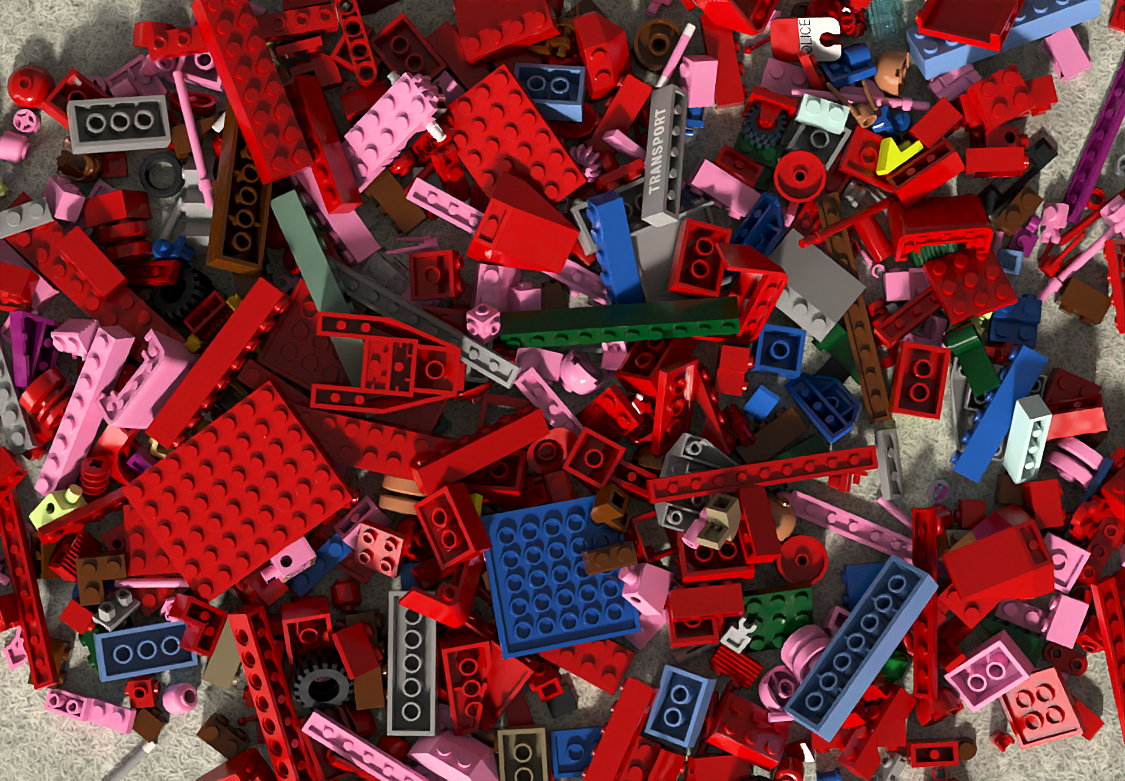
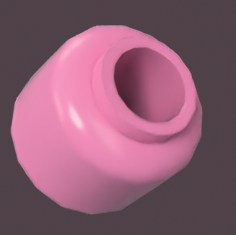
M6 130L0 136V159L15 164L20 163L22 160H27L31 149V143L28 142V138L23 134Z
M186 682L170 685L163 693V705L171 714L177 715L190 712L197 705V691L194 686Z

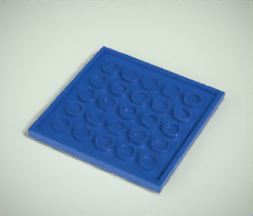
M596 495L480 516V520L493 546L484 552L503 659L642 632L638 609L622 596L625 582L618 577L621 568L594 575L586 574L581 551L625 540L624 534L620 535L604 522L596 524L591 518L590 513Z

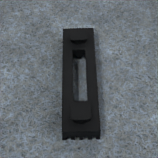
M1044 137L1025 152L1028 153L1029 159H1031L1035 166L1003 195L997 187L1008 177L996 178L977 195L988 216L1058 155Z

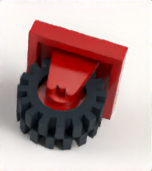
M754 85L742 117H745L742 123V134H745L744 138L746 141L751 139L749 144L753 146L754 143H757V148L760 149L762 145H764L765 149H769L770 145L772 147L776 146L781 141L784 132H786L796 110L798 100L792 99L788 95L772 92L765 87Z

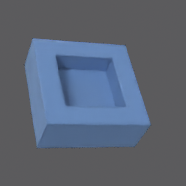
M999 248L997 259L1004 272L1020 275L1024 252Z

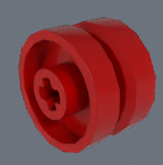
M804 149L792 150L783 155L776 165L774 173L775 186L781 196L789 201L797 203L811 201L820 194L825 186V165L820 157L812 151ZM803 172L805 175L802 181L799 178L796 179V173Z
M146 221L113 225L97 232L99 245L109 247L103 253L115 266L134 263L154 256L152 252L153 243L144 240L150 235L149 225Z
M799 533L790 535L788 539L785 538L784 541H780L782 554L774 560V566L781 578L790 584L810 582V585L822 579L827 571L829 560L827 551L820 541L812 536ZM803 556L805 562L798 564V557Z

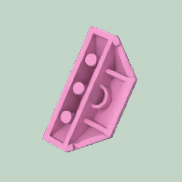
M453 726L438 731L435 736H421L407 754V757L449 781H500L493 749L468 734L454 736Z

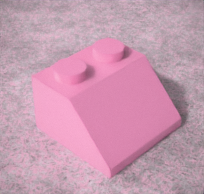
M475 264L470 310L484 302L497 309L500 314L510 312V287L518 286L522 270L495 265Z

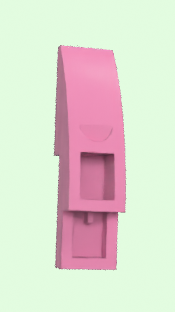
M61 687L55 690L49 688L44 706L46 710L79 721H89L124 734H131L137 711L122 706V703Z

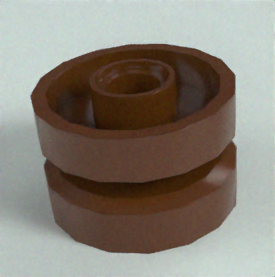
M662 18L652 19L644 23L637 30L633 42V57L637 65L644 72L652 75L662 74L682 35L680 28L672 21ZM660 45L662 50H655L654 47Z

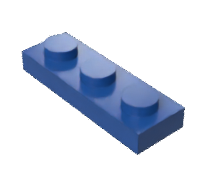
M336 533L315 552L317 556L315 564L287 580V583L302 597L354 549Z

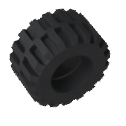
M181 263L176 285L151 286L150 300L152 302L150 304L158 315L175 325L185 327L183 320L215 288L212 285L211 279L187 263ZM185 291L184 295H183L182 298L179 300L181 294Z
M316 647L314 651H306L305 656L301 654L298 657V662L295 661L292 670L294 695H296L298 703L301 702L304 708L310 707L311 711H314L315 708L321 712H325L326 709L332 711L335 710L336 706L341 707L344 705V701L349 700L350 694L353 693L354 683L353 679H349L337 649L332 651L331 647H325V649ZM320 677H331L330 680L325 682L314 681Z

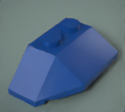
M765 191L731 237L730 243L752 246L768 257L786 232L781 200ZM725 267L723 276L738 275L741 272L730 271Z
M802 372L800 377L784 385L805 417L828 442H835L854 428L862 410V404L836 377L824 375L814 377L810 373Z

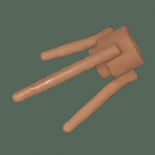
M862 79V85L869 105L860 103L855 108L831 83L827 82L826 86L844 106L850 107L849 112L855 117L862 128H866L876 121L877 116L874 112L878 108L873 101L865 79Z

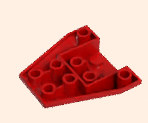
M503 171L466 256L487 265L561 273L580 230L526 180Z
M1016 503L993 511L941 555L960 600L1033 599L1055 590L1054 562L1034 518Z

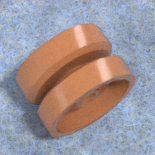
M384 474L382 486L387 490L396 492L395 494H381L378 507L392 510L395 513L413 516L417 515L413 505L421 501L417 499V496H428L419 492L415 481Z

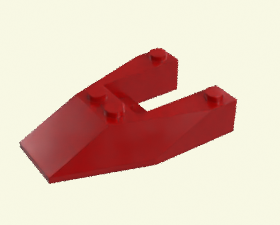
M318 311L316 335L365 339L361 387L312 383L310 408L384 414L457 396L461 356L460 347L390 317Z

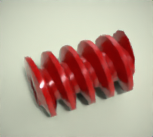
M93 456L87 457L81 462L79 487L82 489V497L88 503L108 494L112 466L109 458Z

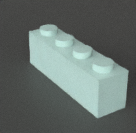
M1039 394L1023 397L1016 401L1003 460V466L1015 484L1037 479L1052 413Z

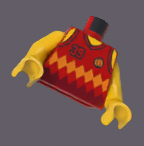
M214 290L183 320L192 332L184 346L192 353H195L202 345L211 343L243 301L241 297L236 293L235 296H230L225 301Z

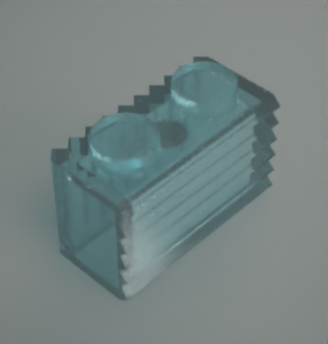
M873 0L868 10L864 9L871 44L898 40L902 36L904 23L902 19H898L897 10L900 9L899 0Z

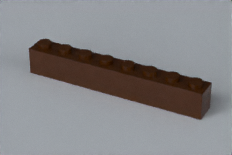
M323 93L342 144L346 140L344 136L352 128ZM388 170L381 172L363 192L369 199L374 196L379 202L376 205L378 210L384 217L389 214L394 220L391 225L398 234L404 232L407 236L428 218L417 204L406 199L407 195L402 191L404 188Z

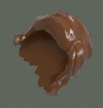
M70 135L66 136L63 142L65 150H62L61 156L56 158L58 161L57 174L66 175L77 183L88 184L94 182L103 169L100 152L73 154Z

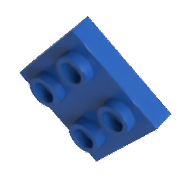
M859 42L842 48L841 56L836 61H817L821 72L834 88H841L877 74L876 66L871 60L869 49L865 43L860 44Z

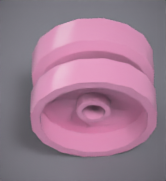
M1061 437L1056 443L1061 453L1051 451L1044 462L1062 478L1087 490L1094 478L1091 472L1096 473L1104 458L1074 437Z
M815 624L806 625L796 630L784 643L781 659L802 682L832 639L820 626Z

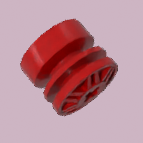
M56 368L45 371L35 379L19 400V403L30 414L40 411L37 420L40 423L45 422L44 427L48 431H52L60 426L75 388L74 385L63 388L67 379Z

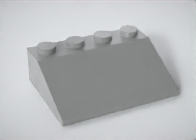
M792 228L768 256L770 260L781 266L788 276V282L775 306L821 342L866 286L814 244L804 249L800 248L798 241L805 237Z

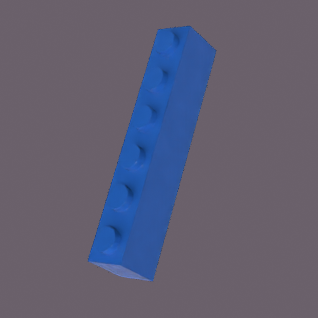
M610 190L587 199L588 208L586 213L593 226L591 235L598 249L596 251V258L602 268L600 276L603 284L606 286L607 293H605V299L607 304L644 303L623 197Z
M1020 343L1018 347L1014 346L1008 355L1010 361L1006 368L1002 367L997 374L1001 386L987 392L984 398L986 401L984 407L976 411L973 417L974 424L972 428L965 431L961 438L963 444L959 451L955 450L949 460L951 462L950 468L976 483L980 481L1012 424L1016 401L1029 395L1049 358Z

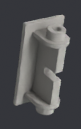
M887 750L869 781H894L890 779L891 775L900 776L906 766L905 761L907 758L895 751Z

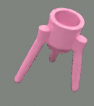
M430 235L423 237H395V241L419 242V245L388 250L386 254L393 255L419 250L420 253L439 251L437 238H430ZM409 265L397 270L396 274L400 275L409 271Z

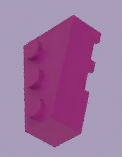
M25 311L10 312L14 383L16 387L27 389L41 374L55 367L58 350L55 348L50 334L64 323Z

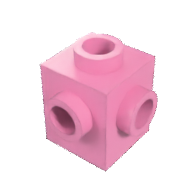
M482 302L466 313L467 330L470 337L485 345L500 335V312L497 309Z

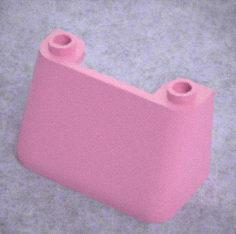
M150 329L144 337L149 342L148 350H143L141 353L145 361L120 393L112 390L111 396L101 393L95 400L106 423L118 428L147 429L200 358L197 351L192 353L183 343Z

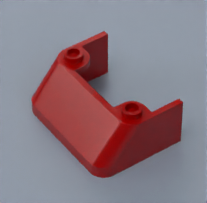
M779 0L694 1L714 24L754 36L764 32Z
M716 242L715 247L726 269L741 272L728 296H738L740 333L705 337L695 336L691 338L748 344L758 338L788 282V276L781 266L752 246Z
M483 553L458 564L452 584H441L436 589L435 595L414 586L399 599L398 604L449 627H461L468 621L484 563Z

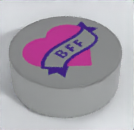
M934 480L927 486L926 493L932 502L943 503L949 499L951 488L943 480Z

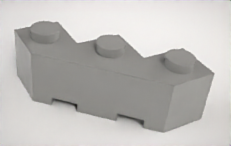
M188 156L186 165L182 166V178L186 179L187 193L186 197L181 200L182 212H186L187 223L185 231H181V236L186 238L184 245L193 249V254H207L213 209L206 208L203 192H200L198 181L200 180L194 156ZM203 156L209 179H212V181L217 180L218 167L216 156Z

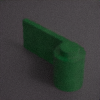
M971 320L945 332V338L942 339L946 348L951 349L956 354L974 397L1001 386L979 333Z
M837 322L821 342L813 337L814 339L811 341L820 352L823 349L828 352L851 374V378L860 385L848 332Z

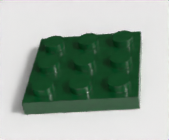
M810 582L742 591L744 613L748 614L746 622L752 624L756 619L758 620L756 630L751 632L753 633L752 639L744 648L745 653L783 648L784 643L796 630L806 625L814 624Z

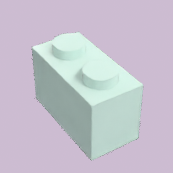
M804 94L801 98L795 121L840 135L844 130L850 107Z

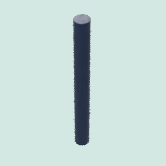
M1107 456L1104 458L1074 513L1084 500L1089 503L1093 499L1090 496L1096 494L1114 460ZM1074 513L1060 535L1061 538L1068 541L1072 536L1069 533V529L1073 530L1074 525L1071 524Z

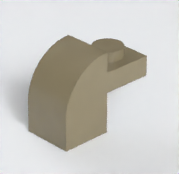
M717 492L706 506L708 522L696 538L699 545L719 550L726 540L732 542L737 533L740 523V505L738 498Z

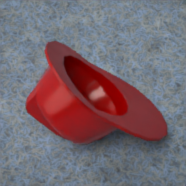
M555 427L549 430L550 434L533 442L528 447L526 453L529 467L540 474H549L557 470L565 463L578 439L574 432L564 427Z
M345 703L342 705L354 733L366 739L377 732L374 717L369 709L356 710V705L346 706Z

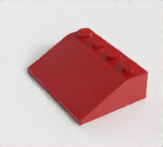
M550 0L453 1L466 60L474 67L561 34Z

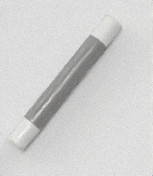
M155 741L151 743L146 742L107 781H120L157 743Z

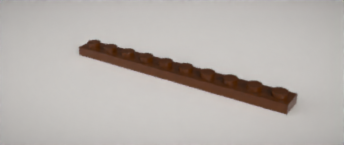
M838 191L815 197L822 229L844 219ZM847 228L828 236L825 242L829 257L860 281ZM862 292L843 316L869 423L874 424L891 420L893 417L892 413H888L889 400Z

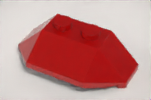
M596 11L572 17L582 67H586V87L589 101L592 104L608 99L619 90L616 85L622 75L627 76L628 73H633L625 30Z

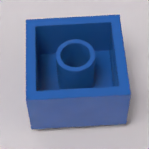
M765 323L758 338L753 341L751 352L753 354V364L749 372L788 379L800 377L806 330Z

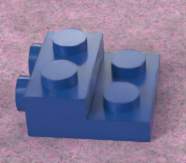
M1023 294L1022 297H1018L1017 303L993 311L989 321L988 343L1000 345L1015 343V346L1020 343L1030 349L1036 348L1038 324L1041 322L1042 300L1036 299L1034 294Z

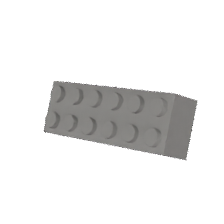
M392 589L389 591L387 735L435 736L438 733L439 622L398 604L399 599L411 589ZM424 590L433 595H435L436 590Z

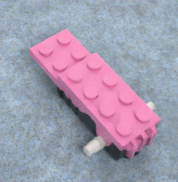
M396 71L391 72L387 78L393 86L344 136L346 140L342 143L360 193L381 172L389 170L427 130L438 142L446 138V135L437 123V120L449 109L445 104L446 97L442 94L440 86L431 84L432 79L429 76H423L415 72H405L400 77Z

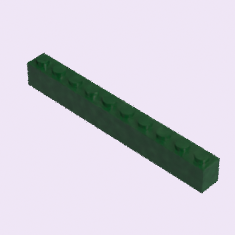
M738 296L501 313L500 337L503 349L513 350L518 348L587 345L621 341L633 342L636 340L705 337L740 333Z

